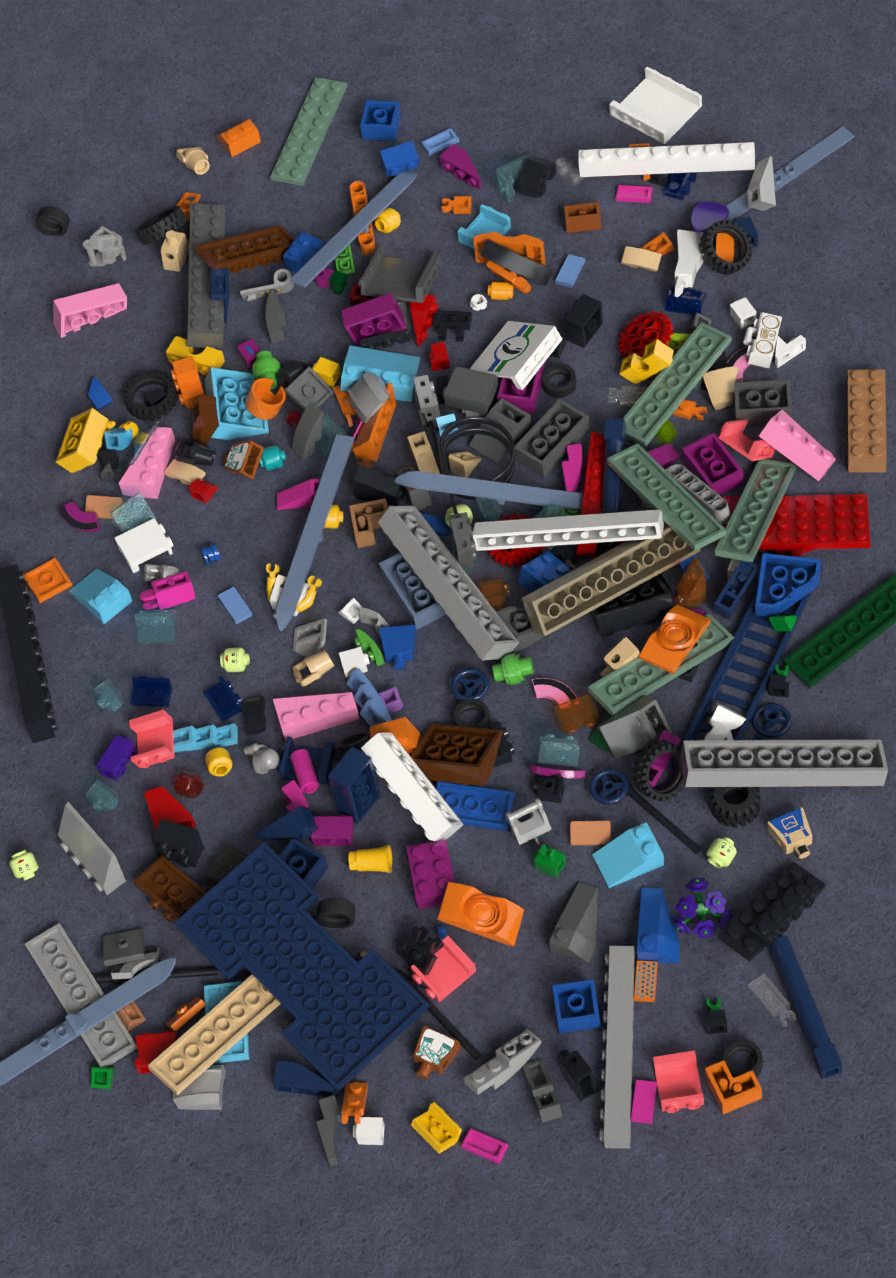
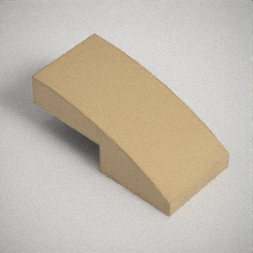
M626 246L621 264L657 272L662 254Z
M175 459L164 471L166 476L180 479L183 484L188 486L198 478L203 479L206 475L203 470Z

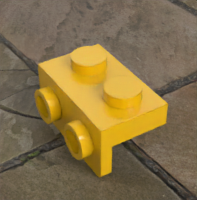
M435 1102L430 1104L427 1112L413 1119L411 1126L438 1154L457 1143L462 1131L459 1125Z

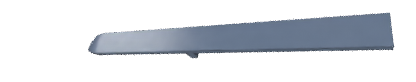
M842 126L773 174L775 191L854 138L855 135ZM747 192L726 206L729 210V216L725 219L726 221H733L750 209L748 207Z
M406 170L399 173L317 252L290 281L306 287L361 232L367 233L369 231V224L416 179L418 172Z
M336 434L277 605L276 619L280 631L286 628L296 611L318 544L323 540L322 533L347 463L354 437Z
M410 471L398 476L394 480L397 484L416 489L495 499L501 505H504L505 501L581 511L583 493L421 471Z
M169 958L152 965L77 1014H68L65 1016L66 1021L1 1061L0 1086L163 983L170 976L176 959Z

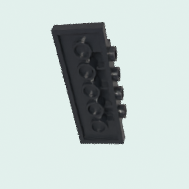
M793 861L718 933L717 938L751 962L768 944L772 945L776 941L778 934L786 932L790 923L793 920L797 921L805 908L809 909L813 905L815 898L825 889L826 884Z

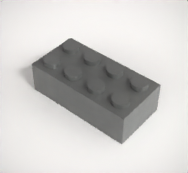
M559 399L515 445V460L544 478L567 454V446L576 444L589 431V416Z

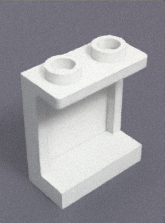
M155 518L115 537L116 544L133 573L140 570L139 564L165 551L169 555L173 554L171 549L173 543L169 536L165 537L164 527L161 523L158 524Z

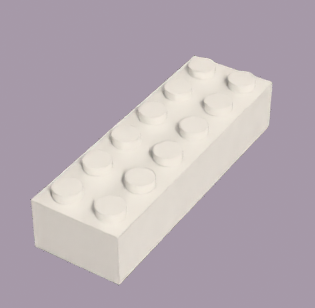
M377 733L361 747L364 753L372 758L377 774L381 778H385L389 783L387 785L388 788L399 796L401 805L405 809H409L413 814L412 819L424 828V834L429 840H447L464 825L392 733Z

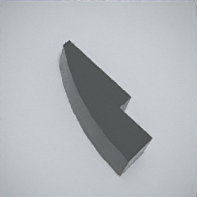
M273 289L270 290L267 299L265 315L271 344L285 340L281 326L287 325L283 310Z
M313 402L309 403L296 428L292 443V450L302 460L314 454L315 442L321 439L323 412Z
M539 1059L524 1064L522 1067L542 1123L562 1117L560 1104L543 1060Z

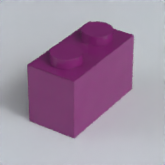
M320 815L314 817L318 830L313 832L311 836L314 846H353L355 824L352 816Z

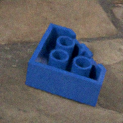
M763 553L755 605L756 615L778 616L819 587L821 559Z

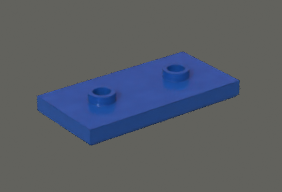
M437 781L435 789L464 825L508 831L509 823L505 818V813L512 812L515 792Z

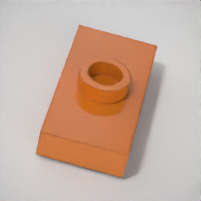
M195 997L187 1005L180 1006L176 1010V1014L165 1025L170 1030L177 1031L204 1008L206 1004L202 999Z

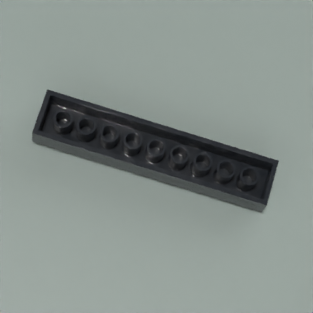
M17 564L0 568V598L24 722L32 742L36 743L55 738V731L58 728L56 720L53 719V714L55 713L53 705L50 703L51 693L46 684L48 683V678L43 669L45 663L40 654L42 648L37 639L39 633L34 624L36 618L31 609L33 603L28 594L30 591L23 570L20 571Z

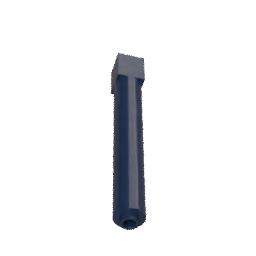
M624 418L605 419V456L601 514L620 512L622 478L607 464V458L624 450L627 428ZM618 541L599 542V545L605 550H611L617 547Z
M778 935L776 941L769 945L813 1052V1058L821 1078L825 1079L842 1073L841 1060L834 1043H831L789 938Z

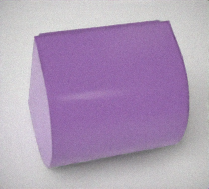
M397 687L379 693L389 714L403 708Z

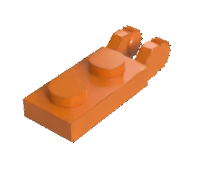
M491 260L488 261L486 266L492 273L509 282V284H513V287L523 293L530 292L531 286L522 276L518 277L515 272L511 270L508 272L505 270V267Z
M341 385L333 387L344 418L346 417L348 425L351 427L353 426V420L350 416L357 413L349 400V394L346 391H340Z
M353 1082L346 1085L342 1105V1124H347L349 1116H354L355 1124L361 1123L366 1105L368 1083Z

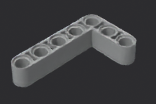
M674 464L665 469L721 525L729 522L731 514L728 502L681 464ZM639 496L641 505H642L644 508H651V507Z

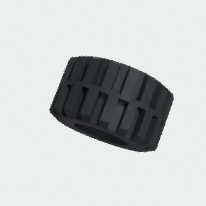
M711 787L710 808L714 818L717 817L719 823L724 821L727 827L733 824V828H738L737 824H741L744 827L747 821L752 823L753 817L757 818L758 811L761 808L760 788ZM738 794L745 797L746 800L741 804L733 805L727 803L725 798Z

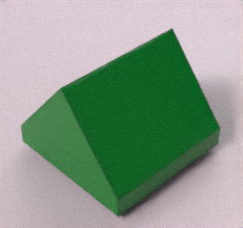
M771 616L769 620L775 631H791L797 616Z

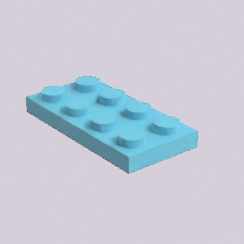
M244 981L204 986L205 1015ZM248 1033L213 1064L249 1060Z

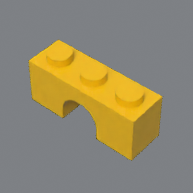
M175 336L166 350L168 361L171 364L174 361L193 356L197 371L204 376H207L211 367L220 369L225 362L222 351L206 346L202 353L192 354L194 349L193 347H187V339Z
M657 339L645 346L643 358L635 353L624 358L619 374L633 384L645 381L648 377L657 374L662 369L671 365L674 350Z

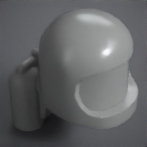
M146 564V573L143 579L144 581L153 582L179 574L180 570L175 566Z
M254 743L244 748L246 755L253 756V766L257 774H266L270 769L278 766V753L271 748H267L265 744L259 745Z

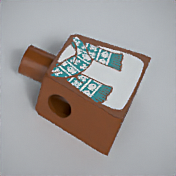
M251 440L232 444L229 453L223 457L224 468L235 475L253 480L264 447Z
M424 1026L413 1056L415 1063L420 1065L416 1075L424 1080H427L431 1071L441 1075L460 1052V1042Z

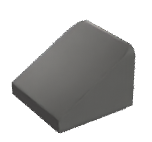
M696 313L691 317L687 331L694 332L701 322L711 326L712 320Z

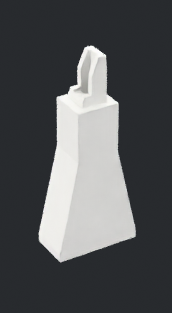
M677 230L678 263L675 270V297H679L683 293L684 287H693L696 273L704 262L702 259L704 254H700L699 251L702 249L699 247V243L701 242L700 238L703 232Z

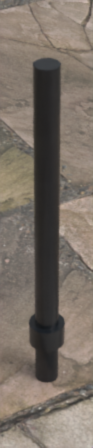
M616 775L611 777V781L614 783L622 782ZM629 783L626 796L629 795L696 855L702 850L701 847L638 794Z
M212 967L172 970L167 979L218 975V969ZM111 974L96 975L97 983L112 982L113 984H122V982L130 980L112 979Z
M398 970L397 973L429 1004L430 1007L427 1010L477 1060L481 1056L480 1052L418 989L417 983L413 979L410 980L401 970Z

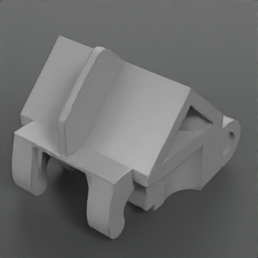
M104 226L100 227L90 236V239L83 242V247L86 249L89 257L88 262L90 266L113 264V262H116L117 256H121L123 261L127 259L122 237ZM93 249H98L99 251L96 256Z
M539 798L534 799V802L512 813H505V818L511 827L512 837L519 845L531 839L536 845H539L537 836L552 830ZM528 813L531 815L530 819L524 822L518 820V818Z

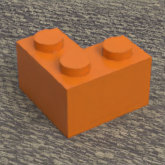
M193 356L172 362L174 369L171 370L173 380H176L174 381L176 390L181 391V394H178L181 405L185 404L186 409H191L196 398L204 394Z
M407 717L370 726L371 739L377 733H392L410 756L422 739L421 733Z
M725 1061L705 1068V1079L723 1115L762 1099V1088L753 1070L733 1078Z

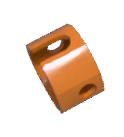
M260 378L254 381L245 398L247 410L258 419L270 420L276 417L286 399L283 387H280L277 395L270 391L274 383L272 379Z

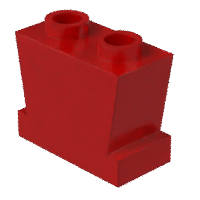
M164 1031L160 1034L143 1033L142 1035L135 1036L139 1058L135 1059V1067L138 1074L152 1073L148 1069V1065L179 1039L176 1032Z

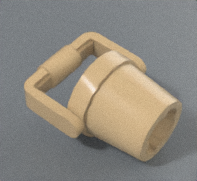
M202 148L177 149L176 157L189 169L199 175L208 171L210 167L208 155Z
M323 650L310 657H306L303 661L293 666V676L296 682L306 686L321 678L323 674L334 667V664L326 650ZM308 666L312 674L303 679L300 670Z

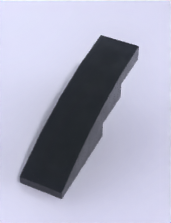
M487 239L480 253L481 256L544 286L548 284L554 271L525 254H520L507 246L504 247L491 239Z

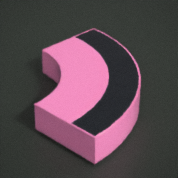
M748 346L733 354L727 362L726 367L737 366L739 369L736 382L743 381V373L751 365L748 364L750 356L746 355Z
M549 678L532 679L536 698L551 699L559 706L560 710L579 705L575 693L564 683Z

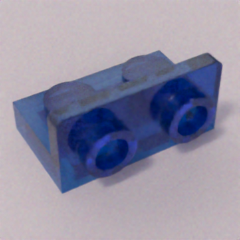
M672 173L663 191V196L683 200L685 195H689L691 183L696 181L697 173Z
M671 286L666 295L665 310L688 315L701 314L706 291L684 288L683 293L679 297H675V286Z
M145 676L132 678L134 685L130 702L132 706L169 708L173 689L170 679L164 677L148 678Z
M220 676L218 677L220 683L203 693L220 720L224 722L242 712L240 705L243 702L238 694L234 695L232 692L234 689L230 681H225Z

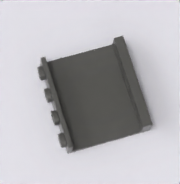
M380 244L378 249L374 251L373 258L369 260L368 267L364 269L363 276L359 278L358 287L361 288V295L381 297L392 293L396 300L423 303L441 268V252L434 251L429 262L384 256V244Z

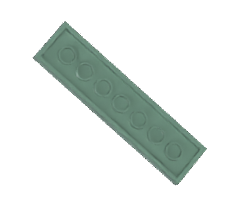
M315 77L272 171L271 180L300 186L304 185L347 88L346 82Z
M701 322L673 356L671 365L660 372L624 416L627 426L626 436L647 446L732 341L731 336Z
M638 443L607 458V464L653 510L661 509L663 520L694 551L726 535V529Z
M769 459L758 460L725 528L726 535L721 537L715 549V556L753 562L796 471V464Z
M707 614L704 617L711 619L710 625L674 674L643 661L638 656L590 685L588 692L614 716L644 695L652 693L731 644L734 637L715 618Z

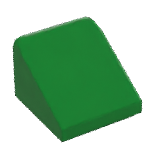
M92 1066L90 1088L111 1089L115 1067Z

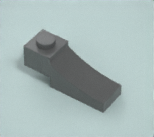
M335 1095L318 1100L324 1119L316 1121L330 1166L338 1164L335 1139L338 1123L342 1121L341 1101H336Z

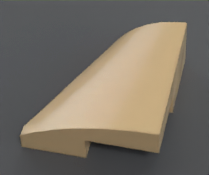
M737 366L721 368L704 374L703 379L715 410L733 405L734 383H736L737 373H739Z

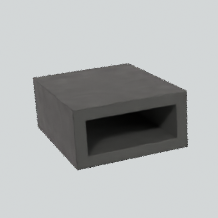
M456 366L453 373L449 375L447 387H444L442 392L445 405L487 415L499 387L497 375Z

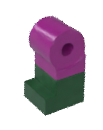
M326 268L314 278L318 287L331 288L334 290V294L340 296L348 284L346 273Z

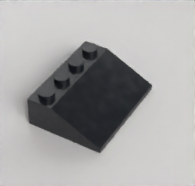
M656 575L590 611L600 635L610 636L615 632L628 630L639 624H647L652 620L665 618L666 614L673 608L669 591L660 577Z

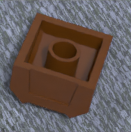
M202 394L196 398L192 406L191 423L193 440L200 441L205 445L219 427L216 397Z

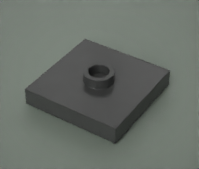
M310 366L284 390L303 411L311 402L319 408L334 393Z
M143 928L103 936V961L105 966L145 959Z

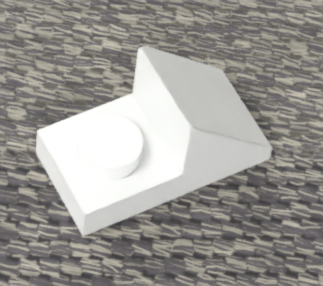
M800 335L786 344L777 336L775 366L779 368L806 349V339Z

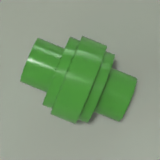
M261 351L256 354V361L252 366L253 378L255 380L260 378L272 379L274 383L270 390L275 389L278 386L276 375L281 370L280 363L272 357L270 351Z
M515 653L505 655L504 658H501L502 663L492 665L496 682L506 680L507 684H521L522 681H525V675L534 674L531 657L521 658L519 654L516 655Z

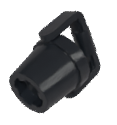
M295 360L288 361L281 366V370L276 375L278 384L281 387L287 388L309 366L312 368L313 365Z
M183 438L175 450V460L193 465L212 466L216 455V448L202 444L200 441ZM185 445L192 446L190 457L181 455Z

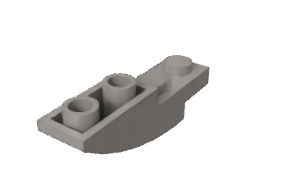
M525 1030L495 1050L496 1057L464 1077L465 1085L477 1095L490 1086L493 1089H497L530 1059L541 1044V1039L530 1030Z

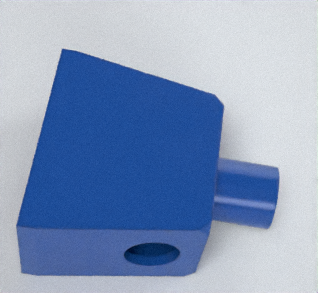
M406 625L379 628L386 662H393V667L396 670L404 669L405 661L414 659L417 641L416 626Z

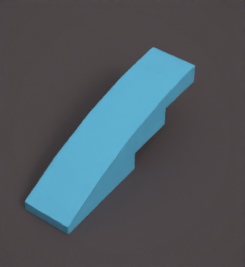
M454 413L436 417L440 436L447 426L456 421ZM455 428L449 434L457 432L458 428Z
M233 723L218 728L214 725H209L198 729L189 726L173 730L174 752L213 749L238 744V727Z

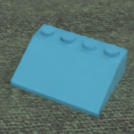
M349 346L341 376L340 391L348 392V390H351L360 380L362 374L374 373L384 381L385 385L393 383L396 400L412 402L414 393L413 378L417 377L420 357Z
M210 368L204 380L206 395L216 397L219 427L211 438L230 440L269 433L268 421L256 418L245 406V398L254 381H256L253 378V374Z

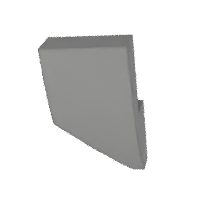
M361 607L359 611L361 623L375 625L376 633H380L379 628L390 627L379 613Z

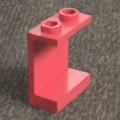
M747 419L726 422L722 426L719 439L751 461L772 458L776 450L764 440L753 441L743 434L748 423Z
M165 710L129 720V727L137 733L138 755L131 757V761L139 768H147L150 765L164 763L175 758L173 718Z
M449 936L442 940L443 947L434 954L438 958L429 975H423L415 965L411 966L412 979L418 985L422 984L426 988L424 991L430 999L433 1000L435 998L439 1003L476 972L475 964Z
M695 1050L653 1057L662 1111L675 1113L681 1108L688 1107V1109L694 1110L700 1108V1105H704Z

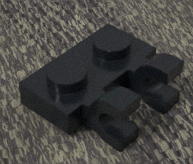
M437 310L434 326L438 329L439 341H446L447 329H456V342H463L464 331L471 328L472 312Z
M414 926L411 936H404L396 953L409 964L415 965L423 975H429L438 958L434 955V952L442 946L443 941L438 937H435L434 940L428 937L424 947L420 944V941L427 936L429 930L424 926H421L420 929Z

